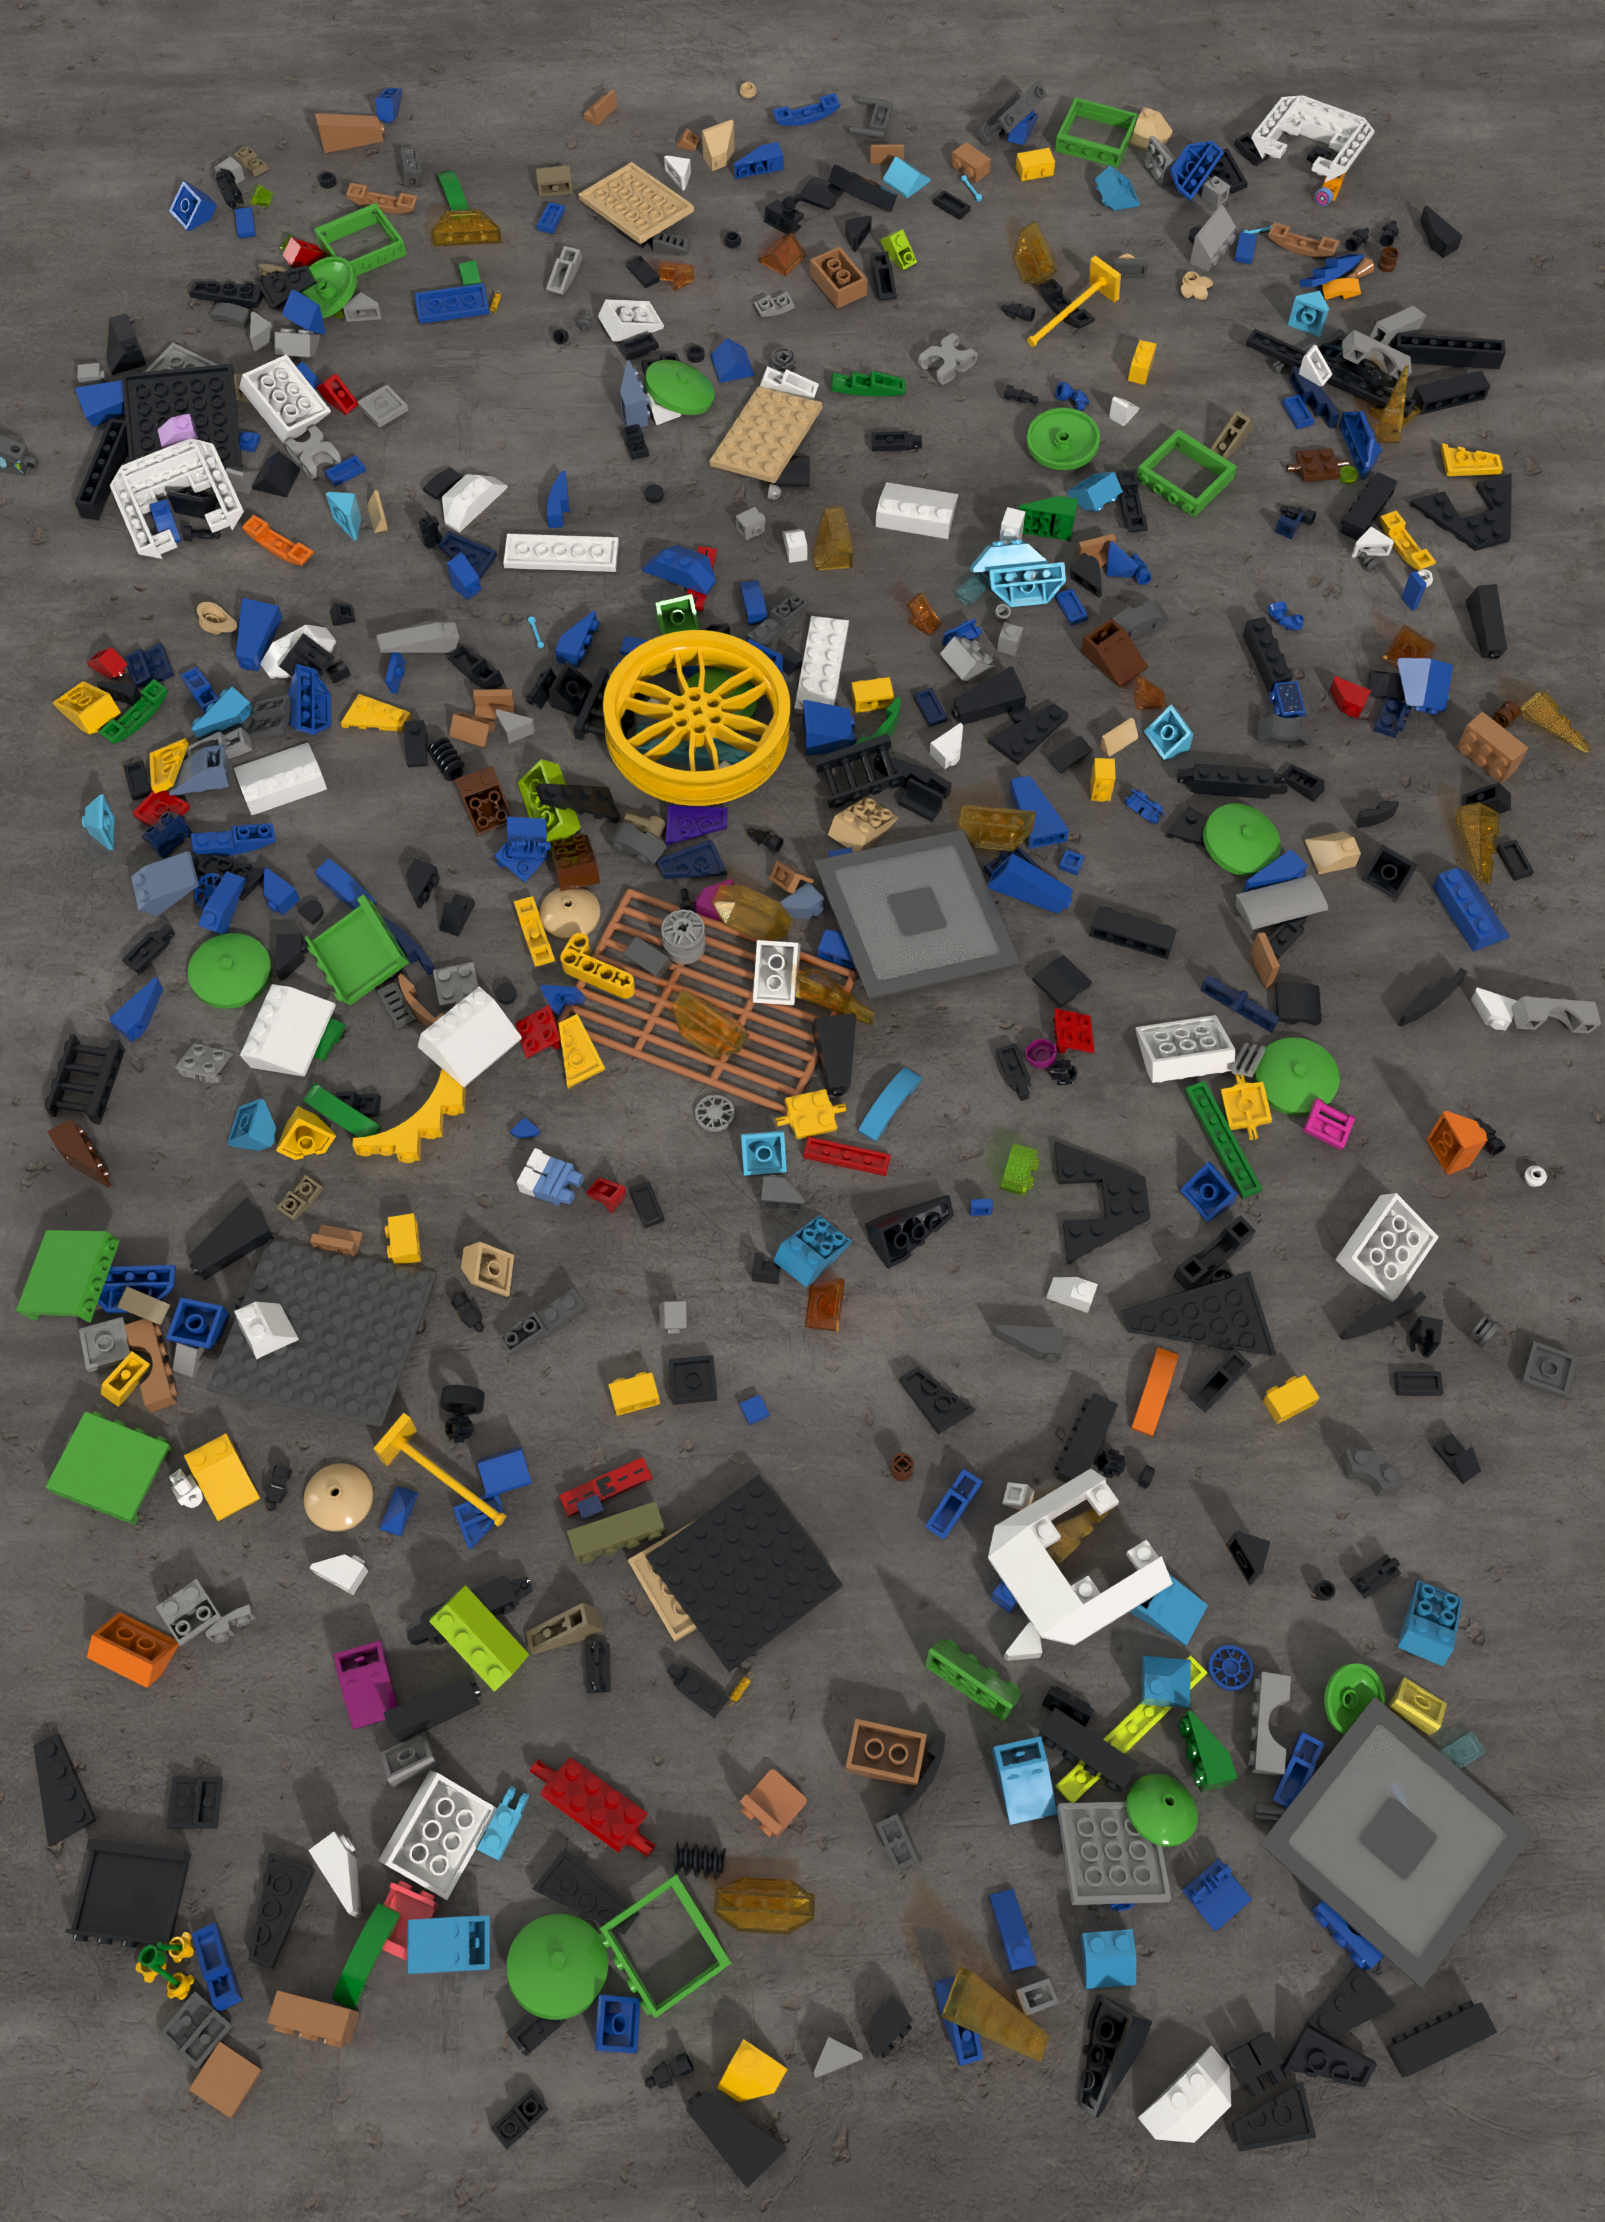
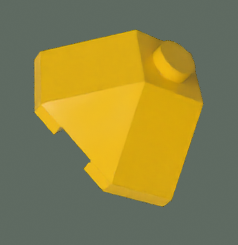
M297 1106L285 1125L276 1151L294 1160L302 1159L304 1156L314 1153L316 1155L322 1154L327 1151L336 1134L317 1115Z
M743 2039L717 2088L739 2103L773 2094L785 2075L787 2068Z

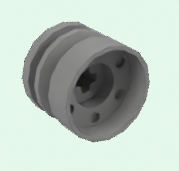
M683 909L667 915L661 927L663 948L666 956L671 961L684 965L699 960L706 948L705 927L701 917L693 911Z

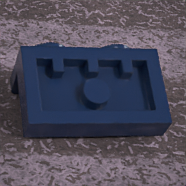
M1386 697L1373 731L1396 738L1398 731L1402 732L1405 727L1406 720H1403L1404 716L1408 717L1411 706H1407L1406 701L1403 703Z
M168 811L162 814L154 825L148 827L141 838L149 842L161 858H165L192 831L179 814Z

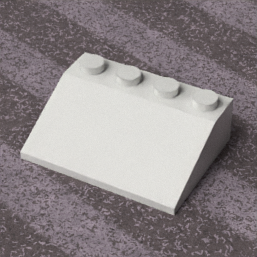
M287 355L242 375L239 386L240 390L283 444L290 438H298L308 428L314 426L331 412Z
M886 482L876 511V527L948 539L958 494Z
M308 742L233 768L251 815L327 790Z
M272 984L240 1056L251 1068L305 1077L334 1011L335 1003L292 987Z
M478 987L421 1033L418 1048L460 1085L466 1087L517 1044L522 1037L496 1001L482 988Z
M1216 1015L1135 1027L1146 1071L1152 1083L1232 1071V1066L1235 1062V1048Z
M1397 1193L1380 1195L1335 1260L1350 1275L1390 1302H1393L1409 1282L1438 1239V1236Z
M430 1770L378 1861L448 1900L497 1808L441 1774Z

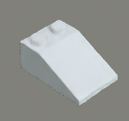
M605 299L598 315L611 340L616 342H626L664 328L650 301Z
M757 940L753 1003L795 1004L801 944Z
M333 1832L308 1851L348 1914L358 1919L362 1916L357 1858L353 1854L356 1848L344 1834L340 1836Z

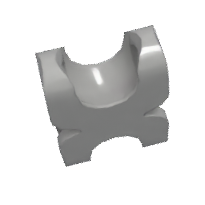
M952 333L942 339L941 347L931 346L922 352L918 365L925 370L938 367L937 381L944 385L955 378V371L965 372L977 362L978 353L972 348L964 351L957 350L959 347V337Z
M315 425L308 428L310 438L307 441L297 442L293 438L285 441L287 452L296 463H302L304 473L311 480L319 476L316 468L319 464L330 463L335 466L342 462L337 449L331 442L324 441L323 433Z

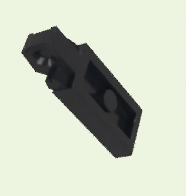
M908 431L872 432V451H903L922 448V435L908 434Z
M1308 916L1284 921L1268 938L1277 960L1302 934L1305 929L1302 926Z
M166 924L159 931L150 932L123 958V963L139 975L169 945L170 940L175 935L173 929Z
M1017 1044L996 1049V1054L1012 1091L1017 1090L1021 1101L1029 1099L1030 1092L1028 1087H1031L1030 1076Z
M672 1663L667 1669V1673L676 1679L673 1685L677 1687V1690L715 1719L728 1702L729 1698L687 1666L682 1670Z

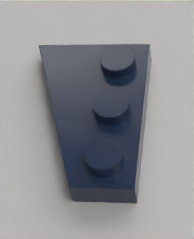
M449 531L439 543L440 550L451 559L460 552L464 554L479 576V580H481L497 557V551Z
M712 839L658 858L656 861L663 879L727 875V870Z

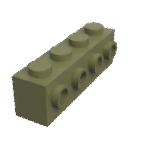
M656 1501L567 1531L576 1562H582L583 1564L595 1560L596 1556L602 1554L604 1556L615 1554L617 1549L625 1546L626 1548L636 1547L640 1544V1541L646 1539L649 1541L662 1537V1534L666 1533Z

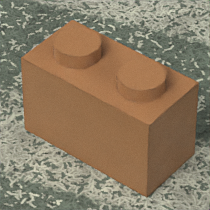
M965 142L952 152L951 166L966 175L973 182L976 183L989 174L991 159L969 143Z

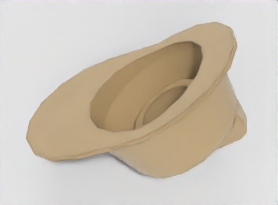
M202 602L197 606L199 625L203 630L215 635L221 632L236 630L237 622L219 605L211 602Z

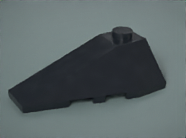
M127 314L110 318L107 363L112 375L146 365Z
M945 1195L884 1214L865 1223L869 1242L886 1268H891L907 1260L917 1246H922L926 1242L925 1239L932 1232H937L954 1216L950 1196Z
M1099 1994L1088 2019L1087 2028L1090 2029L1089 2045L1085 2044L1084 2054H1087L1086 2069L1081 2073L1078 2106L1096 2118L1100 2117L1140 2053L1152 2025L1151 2020L1136 2011Z

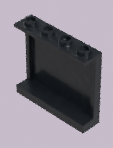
M88 1838L86 1849L90 1850V1855L71 1929H66L65 1933L72 1934V1940L87 1942L88 1937L98 1938L97 1943L112 1945L113 1940L122 1941L121 1946L137 1948V1943L147 1944V1946H156L158 1942L169 1944L174 1933L191 1853L183 1850Z

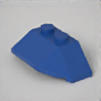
M1212 140L1187 144L1170 168V173L1177 190L1191 201L1224 151Z
M1363 411L1343 412L1339 426L1359 476L1363 480L1376 464L1378 456L1381 454V445L1377 442L1375 431L1372 430Z
M678 545L666 548L652 556L642 568L645 573L705 595L708 594L716 583L709 557Z
M297 664L288 691L291 699L288 725L295 730L315 735L331 727V694L324 682L319 678L316 669Z
M176 1266L110 1267L98 1304L107 1313H128V1311L117 1307L126 1286L162 1301L174 1288Z

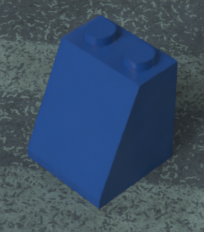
M1398 658L1397 663L1407 706L1415 707L1414 711L1437 715L1438 711L1446 712L1453 665L1434 659Z
M803 700V730L806 755L829 754L856 744V732H852V728H855L854 716H850L849 708Z

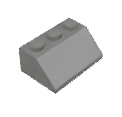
M1223 205L1217 208L1195 236L1190 264L1207 272L1212 266H1216L1219 257L1225 254L1227 247L1232 245L1236 238L1234 234L1236 226Z

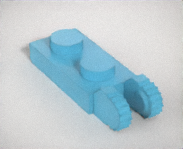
M513 1786L508 1789L502 1804H499L477 1848L478 1851L498 1861L501 1860L523 1816L522 1812L529 1799V1794L524 1793L519 1799L516 1810L509 1808L508 1806L516 1793V1788Z

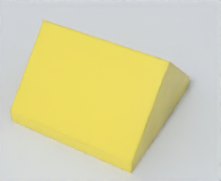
M1404 1677L1388 1708L1430 1736L1441 1727L1447 1703Z

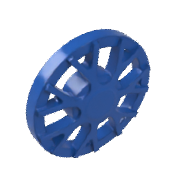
M209 873L198 880L199 886L194 889V898L202 909H204L207 899H210L217 888L216 883L219 879L222 880L223 876ZM212 877V884L208 883V878ZM202 883L206 886L204 890L200 889ZM204 893L205 897L200 900L199 895Z
M1225 1645L1216 1649L1208 1663L1211 1679L1217 1686L1228 1691H1237L1244 1688L1251 1681L1254 1672L1253 1662L1248 1653L1234 1645ZM1223 1650H1226L1229 1657L1223 1660L1220 1654ZM1235 1651L1242 1654L1239 1660L1232 1658ZM1213 1660L1221 1662V1668L1214 1667ZM1248 1662L1249 1669L1241 1670L1240 1663ZM1218 1672H1222L1225 1676L1220 1681L1215 1676ZM1239 1673L1247 1678L1244 1683L1236 1677ZM1227 1678L1234 1679V1686H1227Z

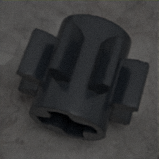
M1071 1060L1056 1061V1064L1051 1068V1077L1053 1080H1057V1085L1066 1086V1084H1072V1081L1076 1079L1077 1069L1074 1065H1071Z
M454 1414L453 1418H449L445 1424V1433L449 1439H454V1443L465 1442V1439H469L473 1433V1423L469 1420V1417H464V1414Z
M1110 1449L1109 1452L1103 1450V1453L1097 1459L1098 1471L1104 1472L1103 1476L1113 1478V1475L1119 1477L1125 1469V1457L1119 1455L1118 1450Z

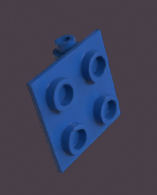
M506 817L508 857L547 858V850H550L551 845L546 839V819Z
M507 842L494 856L498 860L497 865L499 867H507L524 883L546 859L508 857Z
M1219 1858L1182 1890L1215 1932L1252 1900L1231 1874V1868L1226 1863L1223 1864Z

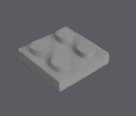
M388 385L381 387L358 401L359 408L379 428L409 411L408 405Z
M474 962L433 970L440 1009L454 1007L456 1002L462 1001L479 987Z
M124 1317L79 1329L85 1366L88 1372L120 1364L131 1353V1346L129 1345L124 1326L126 1325Z

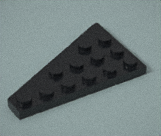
M1250 1271L1121 1310L1129 1333L1270 1356L1277 1355Z

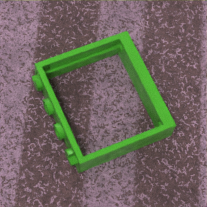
M1075 97L1056 137L1055 151L1119 168L1129 146L1139 114ZM1076 116L1128 129L1120 149L1068 135Z
M376 203L314 229L317 243L327 257H338L328 243L375 223L379 224L392 244L350 261L349 263L355 269L357 276L407 255L403 239Z
M1178 429L1138 467L1137 477L1142 485H1145L1195 518L1234 479L1237 466ZM1173 448L1219 476L1197 499L1152 471Z
M674 1874L600 1927L602 1933L598 1936L606 1949L609 1946L612 1947L616 1954L612 1957L613 1961L620 1971L623 1968L629 1975V1978L626 1979L627 1984L633 1993L639 1992L643 1999L639 2002L647 2016L652 2013L654 2018L661 2015L731 1964L677 1874ZM672 1887L714 1954L717 1962L656 2005L611 1929Z

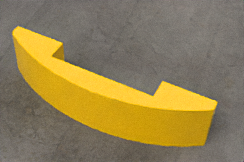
M1397 511L1380 516V522L1386 536L1393 540V548L1407 564L1417 570H1421L1436 563L1428 550H1421L1405 529L1406 522Z
M531 896L514 901L520 925L535 967L554 962L555 958L548 943L534 897Z

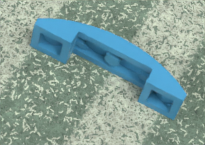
M904 1067L876 1100L859 1127L858 1132L876 1142L888 1127V1122L907 1096L911 1095L919 1085L922 1077Z

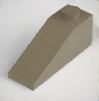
M1236 411L1211 447V450L1228 459L1254 428L1252 419Z
M581 1603L525 1633L529 1652L534 1655L586 1640L603 1631L599 1610L588 1604Z

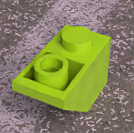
M903 229L892 232L880 239L884 251H888L889 259L902 271L917 263Z

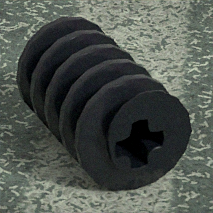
M443 737L432 742L428 746L427 751L447 781H454L460 778L465 764L458 755L457 750L454 749L450 739Z
M677 1841L673 1862L674 1872L679 1874L683 1867L684 1874L688 1876L693 1869L694 1876L698 1877L703 1870L704 1878L708 1879L710 1873L713 1872L714 1880H718L720 1874L723 1873L726 1848L719 1855L716 1846H714L711 1853L708 1852L707 1845H704L702 1851L699 1852L698 1844L695 1843L692 1850H689L688 1842H685L682 1849H679Z

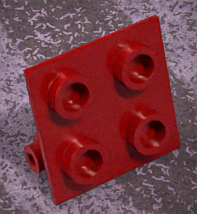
M550 1005L515 1023L517 1031L522 1037L520 1041L526 1059L549 1046L553 1047V1049L561 1047L560 1034Z
M1055 1008L1053 1022L1055 1023L1054 1033L1056 1034L1054 1037L1057 1039L1056 1049L1058 1053H1065L1068 1048L1094 1053L1091 1016Z

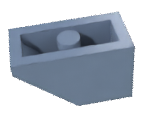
M808 882L796 890L794 894L789 895L777 904V914L779 917L810 919L823 911L824 897Z

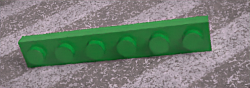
M1203 1081L1187 1087L1184 1092L1241 1199L1260 1193L1262 1187L1206 1082Z

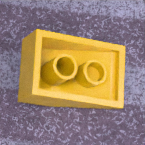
M84 681L52 702L71 722L89 735L98 732L101 726L108 723L111 719L115 720L116 716L121 713L109 693Z
M227 1434L184 1455L195 1480L218 1521L261 1499L233 1441Z

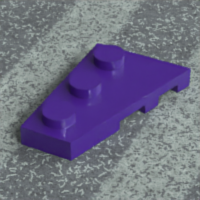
M668 805L666 845L727 829L728 808Z

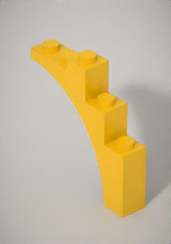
M441 1069L439 1080L430 1098L407 1121L383 1133L353 1138V1148L356 1155L367 1157L372 1154H381L383 1156L396 1154L398 1160L404 1163L420 1161L421 1138L435 1139L443 1137L444 1114L456 1116L465 1113L466 1087L460 1085L446 1071Z

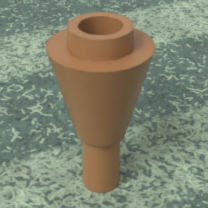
M1363 258L1352 273L1345 278L1358 279L1373 273V261Z

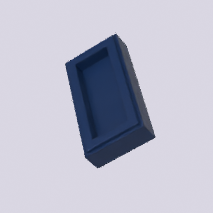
M932 688L914 694V700L929 727L947 721V715Z

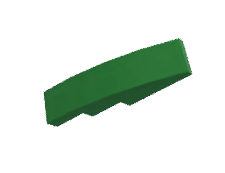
M871 371L870 375L852 372L851 376L833 372L831 376V391L860 396L905 395L906 392L904 378Z

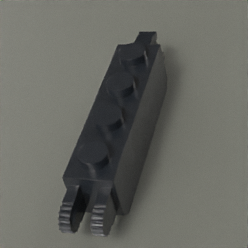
M1194 763L1193 768L1179 769L1177 773V783L1191 786V791L1195 794L1267 799L1271 794L1281 795L1288 792L1287 785H1283L1287 783L1288 776L1274 773L1273 769Z
M500 1576L471 1591L496 1616L500 1613L508 1614L516 1609L515 1606L519 1605L518 1601L531 1593L533 1589L527 1576L513 1581H509L507 1577ZM448 1601L422 1613L420 1617L422 1623L407 1632V1639L411 1644L417 1646L430 1641L432 1645L435 1643L436 1645H441L447 1642L441 1633L429 1622V1619Z

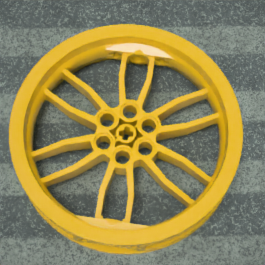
M706 630L679 631L656 637L638 646L624 657L614 669L606 685L603 712L606 743L610 756L618 770L629 782L641 791L660 800L688 806H707L732 801L762 785L776 771L785 755L789 741L790 696L784 677L767 655L755 646L737 637ZM699 665L698 687L689 688L682 674L681 667ZM704 666L722 668L737 674L726 680L712 693L704 692ZM676 668L678 686L682 696H677L657 685L644 681L658 673ZM748 681L756 686L743 694L725 699L730 693ZM639 692L662 704L648 703L633 698L635 693ZM763 695L767 697L773 710V718L769 726L749 717L731 714L747 707ZM629 709L643 716L663 721L647 727L627 740L623 734L620 719L625 710ZM733 730L746 731L761 735L762 737L760 741L755 742L737 734ZM669 735L663 742L644 755L636 750V748L652 740ZM712 738H717L737 749L753 754L734 765L719 769L717 750ZM682 741L690 742V771L669 768L655 762L666 756ZM705 746L712 760L714 770L696 771L694 761L696 747Z

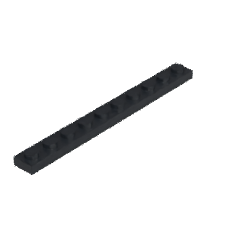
M1254 329L1246 342V346L1298 368L1301 367L1303 357L1307 353L1257 329ZM1325 360L1332 372L1331 377L1326 382L1405 418H1408L1415 407V400L1386 387L1373 385L1362 376Z

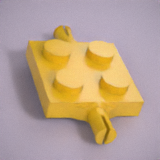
M1234 1074L1237 1084L1231 1088L1221 1089L1227 1122L1231 1130L1247 1129L1249 1140H1253V1135L1254 1140L1258 1139L1256 1127L1272 1123L1264 1083H1245L1243 1075L1239 1077V1075Z
M826 1089L787 1097L784 1100L787 1116L775 1118V1123L777 1127L789 1124L793 1129L796 1140L837 1130L835 1114L846 1112L845 1103L832 1105Z

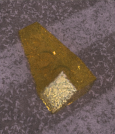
M843 507L825 508L813 553L816 571L853 567V549Z

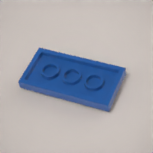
M484 283L415 293L420 324L489 314Z

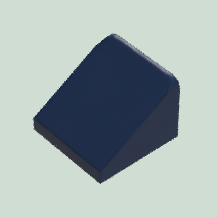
M597 1494L577 1503L582 1519L589 1518L602 1512L604 1509Z

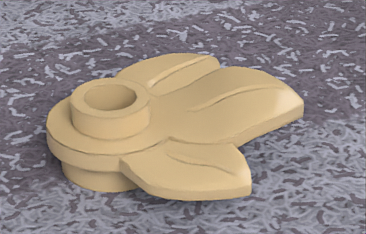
M1187 272L1182 279L1181 293L1187 299L1193 296L1195 299L1205 300L1208 296L1207 288L1211 287L1213 282L1205 276L1199 277L1196 272Z

